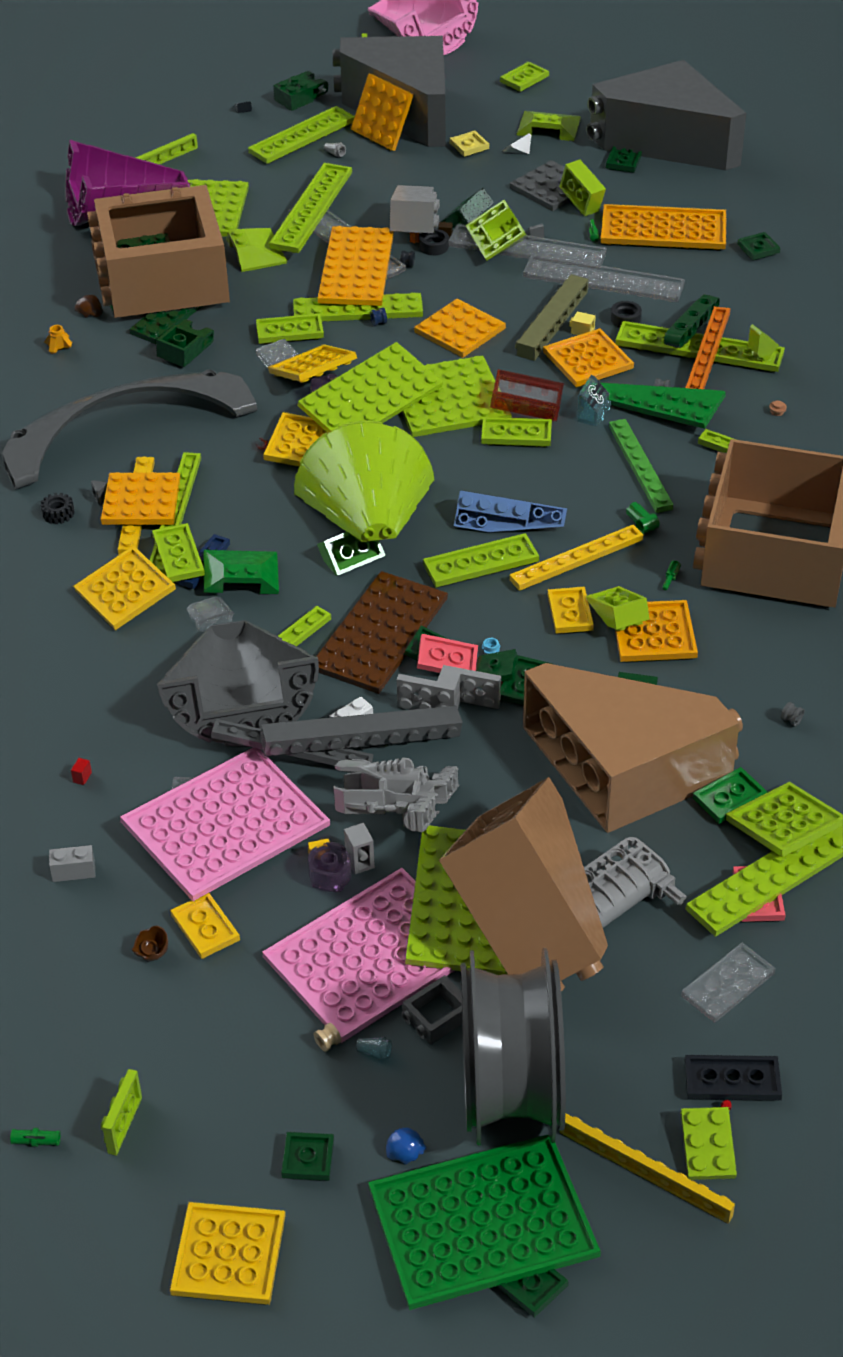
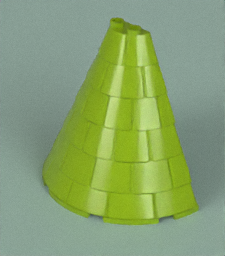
M356 421L340 425L338 429L329 434L324 433L308 448L300 461L301 465L295 475L294 495L326 515L327 519L361 542L393 539L398 536L410 519V516L416 510L417 504L429 490V486L435 481L434 472L423 447L404 430L396 426L384 425L379 421Z

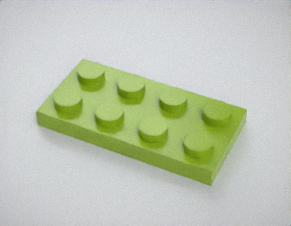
M321 314L256 319L259 344L324 338Z
M483 417L481 444L551 446L552 419Z
M188 523L152 530L165 575L172 582L205 575Z

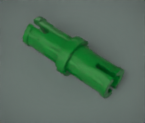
M33 1128V1130L12 1129L10 1136L11 1144H31L32 1147H38V1145L59 1146L61 1139L59 1130L48 1131L40 1130L39 1128ZM26 1136H42L45 1139L26 1138Z

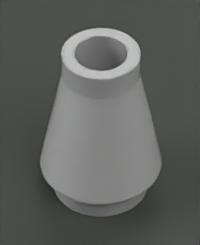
M326 143L324 151L336 157H342L346 153V147L342 143Z

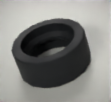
M435 229L434 233H422L420 235V249L425 254L441 255L449 248V236L442 230Z
M619 301L613 304L611 308V322L615 326L621 327L623 321L640 324L642 309L639 304L632 301ZM622 313H628V314H632V315H630V316H624V315H620V314H622Z

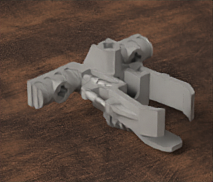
M403 757L401 760L398 758L394 761H381V763H371L362 759L339 761L335 765L336 770L353 771V773L343 775L344 788L334 786L335 810L344 814L403 813L404 827L411 831L423 832L440 812L435 810V805L447 803L448 799L451 798L460 786L458 784L459 768L457 766H447L440 773H434L432 780H427L423 769L414 768V764L409 758Z

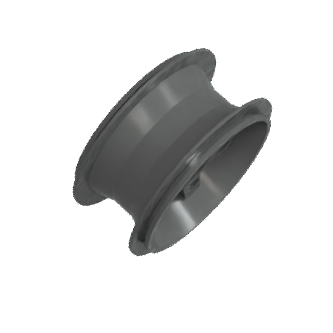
M543 948L540 967L523 974L496 975L475 968L474 950H470V967H466V963H461L467 1133H472V1128H476L477 1145H481V1127L504 1118H529L547 1124L550 1143H555L556 1125L558 1130H564L566 1112L564 1028L557 960H551V964H549L547 948Z

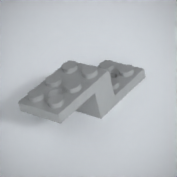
M443 665L437 681L398 674L397 707L415 710L457 706L458 709L460 702L499 709L501 676Z

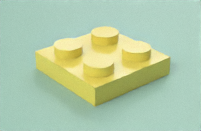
M476 131L450 138V144L463 156H470L471 154L489 149V143Z

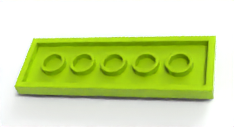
M524 533L424 558L423 565L436 588L539 562V554L527 534Z

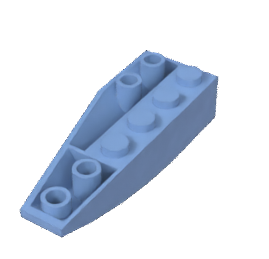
M460 490L454 526L484 532L564 527L567 508Z

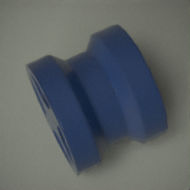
M384 307L379 308V310H370L373 326L379 323H387V314Z

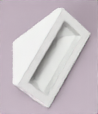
M529 133L512 143L503 152L529 154L531 134Z

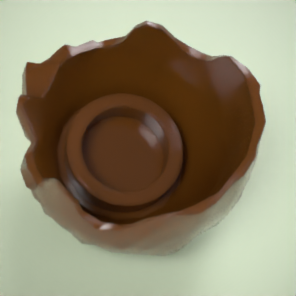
M85 295L75 305V311L78 314H83L85 318L89 315L98 317L103 312L101 302L95 295Z
M157 925L140 931L135 939L132 951L144 960H158L167 952V933L162 927Z

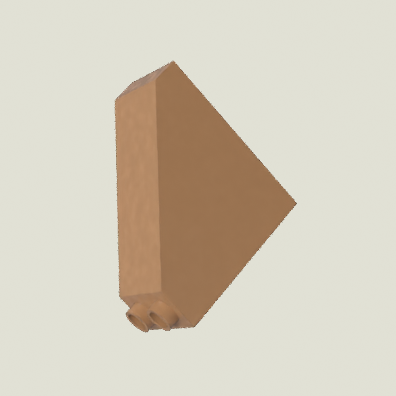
M548 663L525 671L523 728L607 833L688 799L697 790L734 770V762L739 757L737 740L738 733L743 729L742 720L736 710H728L715 696Z
M547 777L478 816L439 861L508 975L523 974L540 967L542 949L547 948L549 964H551V960H557L562 991L565 986L561 980L574 973L577 974L580 981H583L603 969L604 966L600 960L608 947V943L563 799L550 777Z

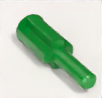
M591 219L589 221L590 240L597 242L599 240L598 228H596L594 220Z
M671 561L666 572L663 590H668L671 581L675 580L681 567L679 561Z

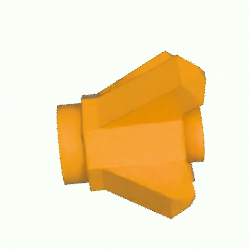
M61 325L51 326L49 335L44 341L49 346V352L55 354L57 350L71 348L72 342Z

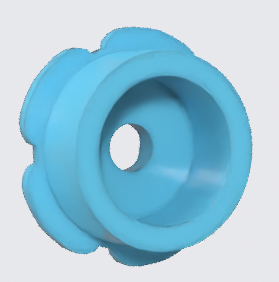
M487 638L484 640L481 648L486 654L496 653L500 651V644L495 638Z

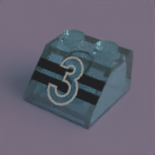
M593 375L589 377L578 395L577 422L597 426L600 420H603L605 412L609 411L611 401H609L608 391Z

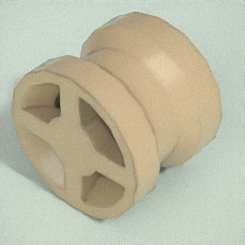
M332 1023L326 1024L323 1030L314 1032L315 1041L324 1052L330 1050L333 1044L338 1045L342 1041L339 1031Z

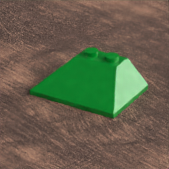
M204 550V592L223 593V583H260V594H279L277 552Z

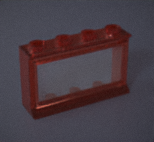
M498 369L490 408L542 419H552V421L557 422L564 383Z

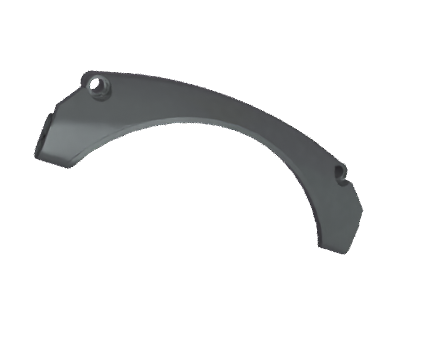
M210 369L199 373L167 375L122 384L72 401L43 415L22 429L13 431L11 439H9L2 452L4 466L15 489L37 482L40 465L45 453L59 432L71 420L88 408L124 394L143 391L178 392L211 401L224 407L235 416L256 412V401L241 376L224 372L217 374Z

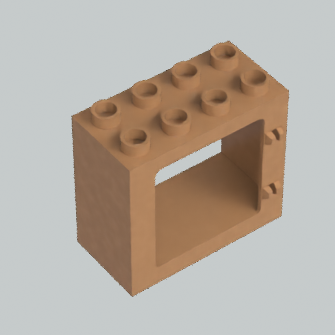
M207 185L184 188L174 187L169 190L137 194L127 193L122 196L94 199L95 211L87 212L93 255L103 306L112 305L115 318L230 302L225 248ZM159 233H168L170 241L128 248L126 246L116 247V242L121 239L136 238L143 235H157Z
M731 439L727 453H717L714 473H712L709 492L704 501L702 517L705 518L700 517L696 540H700L699 546L702 547L696 548L693 569L702 570L701 586L836 608L843 571V456ZM745 513L831 527L828 543L730 528L733 514Z

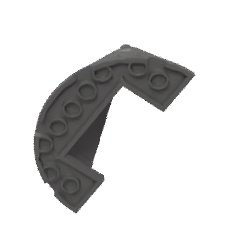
M247 620L211 625L184 653V656L165 674V677L157 683L164 706L173 715V719L187 732L209 743L214 741L224 743L225 746H246L211 738V732L216 719L261 729V724L297 721L313 698V690L318 681V657L310 655L307 651L283 641L282 638Z

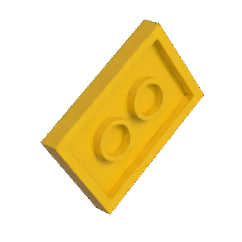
M585 587L548 589L547 595L556 634L593 631L594 624L589 603L586 600Z
M210 893L170 910L171 916L201 959L240 941L239 933Z

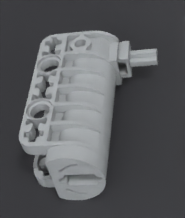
M635 837L624 839L584 867L587 878L591 880L589 886L603 928L647 896L651 899L657 896L660 900L667 896L677 905H682L687 897L675 887L676 878L670 875V870L664 860ZM613 856H619L622 858V860L613 861L611 858Z

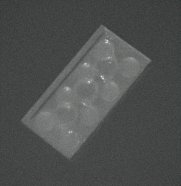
M742 942L683 989L681 996L712 1022L716 1023L774 975L776 968Z

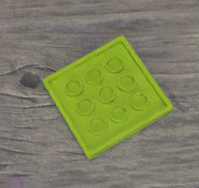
M787 782L726 813V821L781 857H784L843 826V814L793 783Z

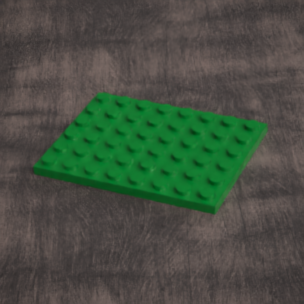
M549 1134L368 1182L376 1212L409 1310L495 1287L502 1283L520 1280L526 1276H534L537 1273H545L551 1269H559L598 1258L601 1255L600 1248L556 1143H550Z

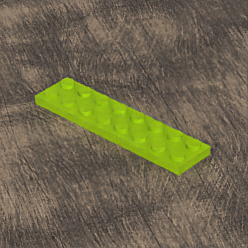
M338 106L332 107L248 147V153L266 164L271 163L284 155L353 123L355 116Z
M414 292L409 294H384L382 306L318 303V297L293 299L294 316L321 314L322 321L371 319L370 310H379L382 307L386 311L387 319L423 317L421 293Z

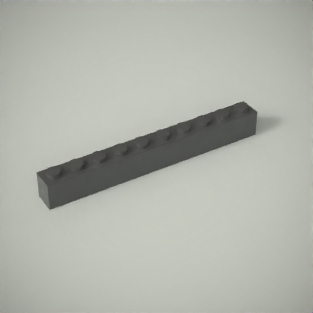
M457 706L261 724L260 741L264 756L459 737L463 722Z

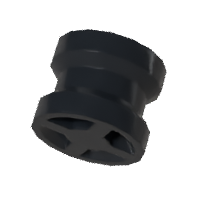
M402 250L400 266L409 265L414 267L415 251L409 253Z

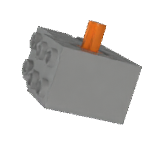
M397 185L390 200V231L410 232V242L419 243V232L434 233L435 228L439 224V215L437 213L440 206V200L437 199V192H434V187Z

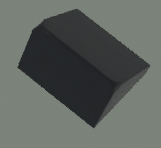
M251 101L235 104L238 113L252 111Z

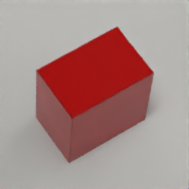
M77 759L71 769L73 783L85 785L92 773L90 760Z

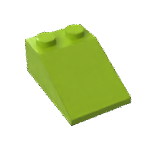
M620 586L586 596V600L605 624L617 631L624 630L630 625H641L643 621L650 620L647 598Z

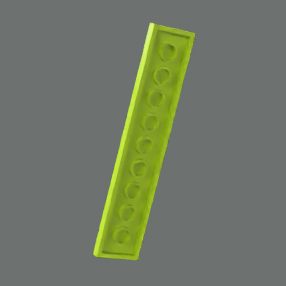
M323 163L270 241V248L299 253L352 174V167Z
M623 321L615 344L639 350L696 358L704 334L696 333L682 348H676L664 344V337L669 328ZM722 337L714 361L778 372L785 347L778 346L765 361L763 358L757 359L751 354L753 350L748 347V341Z
M843 826L784 857H781L774 851L770 852L688 902L685 910L715 937L751 913L761 909L766 903L777 899L778 895L785 894L843 857Z

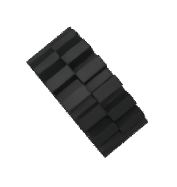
M54 493L53 496L49 494L48 498L44 497V500L41 501L43 519L46 522L49 521L50 524L53 522L55 524H58V522L63 524L64 520L70 521L69 518H73L75 514L73 500L68 494L63 495V493L57 495V493Z

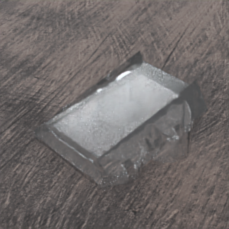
M217 596L193 603L186 609L189 612L190 618L195 620L196 629L200 632H205L211 625L229 623L233 620L234 612L222 598Z

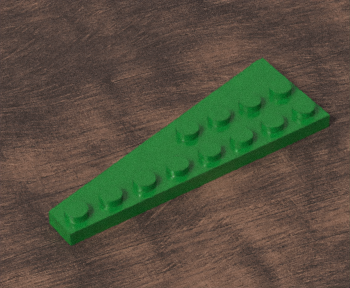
M587 382L580 392L581 398L588 399L591 394L593 397H596L598 402L602 403L603 401L604 404L703 429L706 428L725 398V391L601 383L602 385L596 393H599L602 386L605 390L601 400H598V395H593L591 389H595L598 382Z

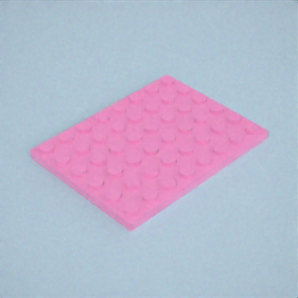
M254 747L120 816V822L192 901L197 900L330 826V819L267 756H264V753L259 748Z
M400 868L262 952L263 958L318 1019L324 1025L332 1023L337 1028L342 1039L341 1043L402 1005V1002L439 978L455 971L449 967L439 969L405 964L416 881L403 868Z

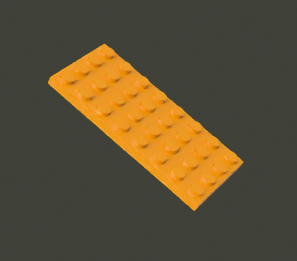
M604 204L601 243L608 245L725 249L726 210Z
M332 226L318 293V303L382 306L394 231H390V228Z

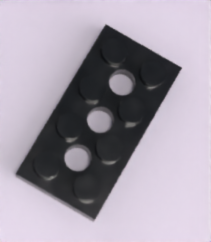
M685 1055L687 1099H782L778 1056ZM712 1074L715 1076V1079L707 1080L704 1078V1075ZM730 1074H734L738 1076L739 1079L733 1081L728 1079L727 1076ZM759 1075L762 1080L755 1081L750 1076Z

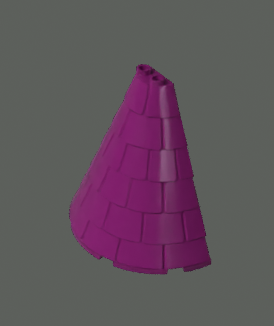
M69 140L67 159L70 168L66 170V202L70 206V208H67L68 219L73 226H79L88 222L87 212L95 211L94 199L122 196L127 193L137 194L169 190L174 187H190V183L183 171Z

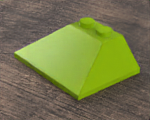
M524 111L517 136H526L529 133L532 136L534 127L560 129V140L574 141L581 116Z
M505 200L466 225L486 261L528 237Z
M271 228L235 229L228 232L226 240L229 246L234 247L237 252V260L241 272L287 264L282 250L270 248L269 243L274 237Z

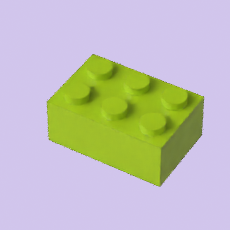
M581 160L565 164L559 186L560 189L584 217L599 212L606 191L604 185L600 183Z

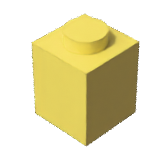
M577 311L575 316L570 319L571 334L580 335L595 330L596 315Z

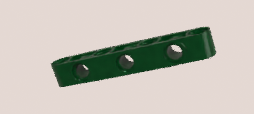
M703 294L667 330L664 344L682 348L710 319L713 308L719 307L720 298Z

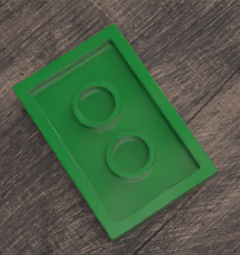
M740 767L694 792L693 799L720 824L726 820V813L768 792Z

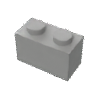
M361 823L344 829L345 856L354 874L375 868L373 839L365 824Z
M92 845L49 850V866L53 882L96 878Z

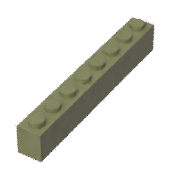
M571 274L567 280H564L563 285L557 289L556 294L551 297L549 303L544 306L541 313H538L534 322H531L529 328L523 332L522 337L516 341L517 356L532 361L537 359L543 351V346H546L588 293L589 279Z

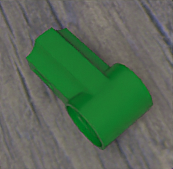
M637 502L631 503L626 509V514L636 523L637 529L642 534L660 527L657 515L654 513L649 514Z

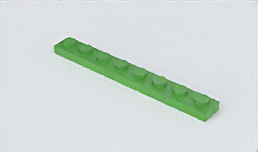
M622 419L609 422L612 434L654 511L659 513L673 510V503L627 420Z

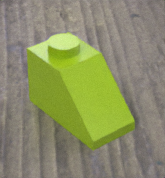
M752 324L750 326L748 347L753 350L751 354L757 359L761 357L766 361L779 345Z

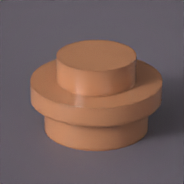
M779 400L770 403L769 406L771 414L775 416L783 415L787 408L786 404Z

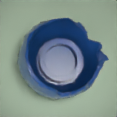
M399 1128L389 1136L386 1154L390 1160H398L406 1165L411 1161H415L418 1155L423 1154L427 1147L417 1131L410 1128Z

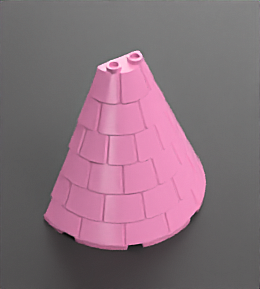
M380 0L370 6L368 11L371 16H374L398 37L443 36L444 55L459 48L465 42L464 38L467 34L471 33L477 17L478 2L476 0Z

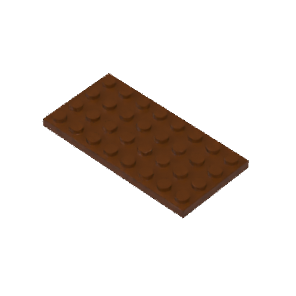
M381 571L316 656L318 657L319 665L318 673L379 694L405 659L406 655H404V652L419 627L427 628L447 600L448 593Z

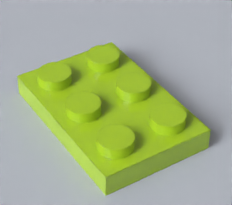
M527 62L502 75L500 82L521 92L548 77L549 71L531 62Z
M128 1069L125 1077L120 1079L119 1091L116 1097L113 1096L111 1099L110 1111L107 1116L103 1117L101 1123L107 1152L116 1156L142 1099L138 1072L132 1069Z
M729 1107L681 1109L687 1178L690 1180L735 1179L737 1172Z

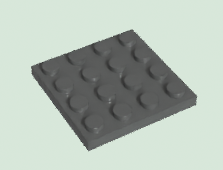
M552 160L510 182L512 190L552 211L571 201L559 187L565 167Z

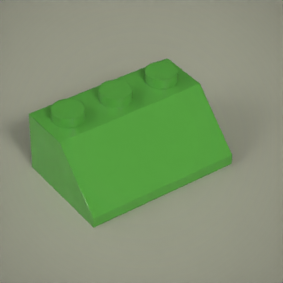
M348 532L317 544L324 562L336 576L385 556L379 540L361 542Z

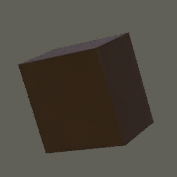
M439 222L438 229L446 232L449 240H452L453 223Z

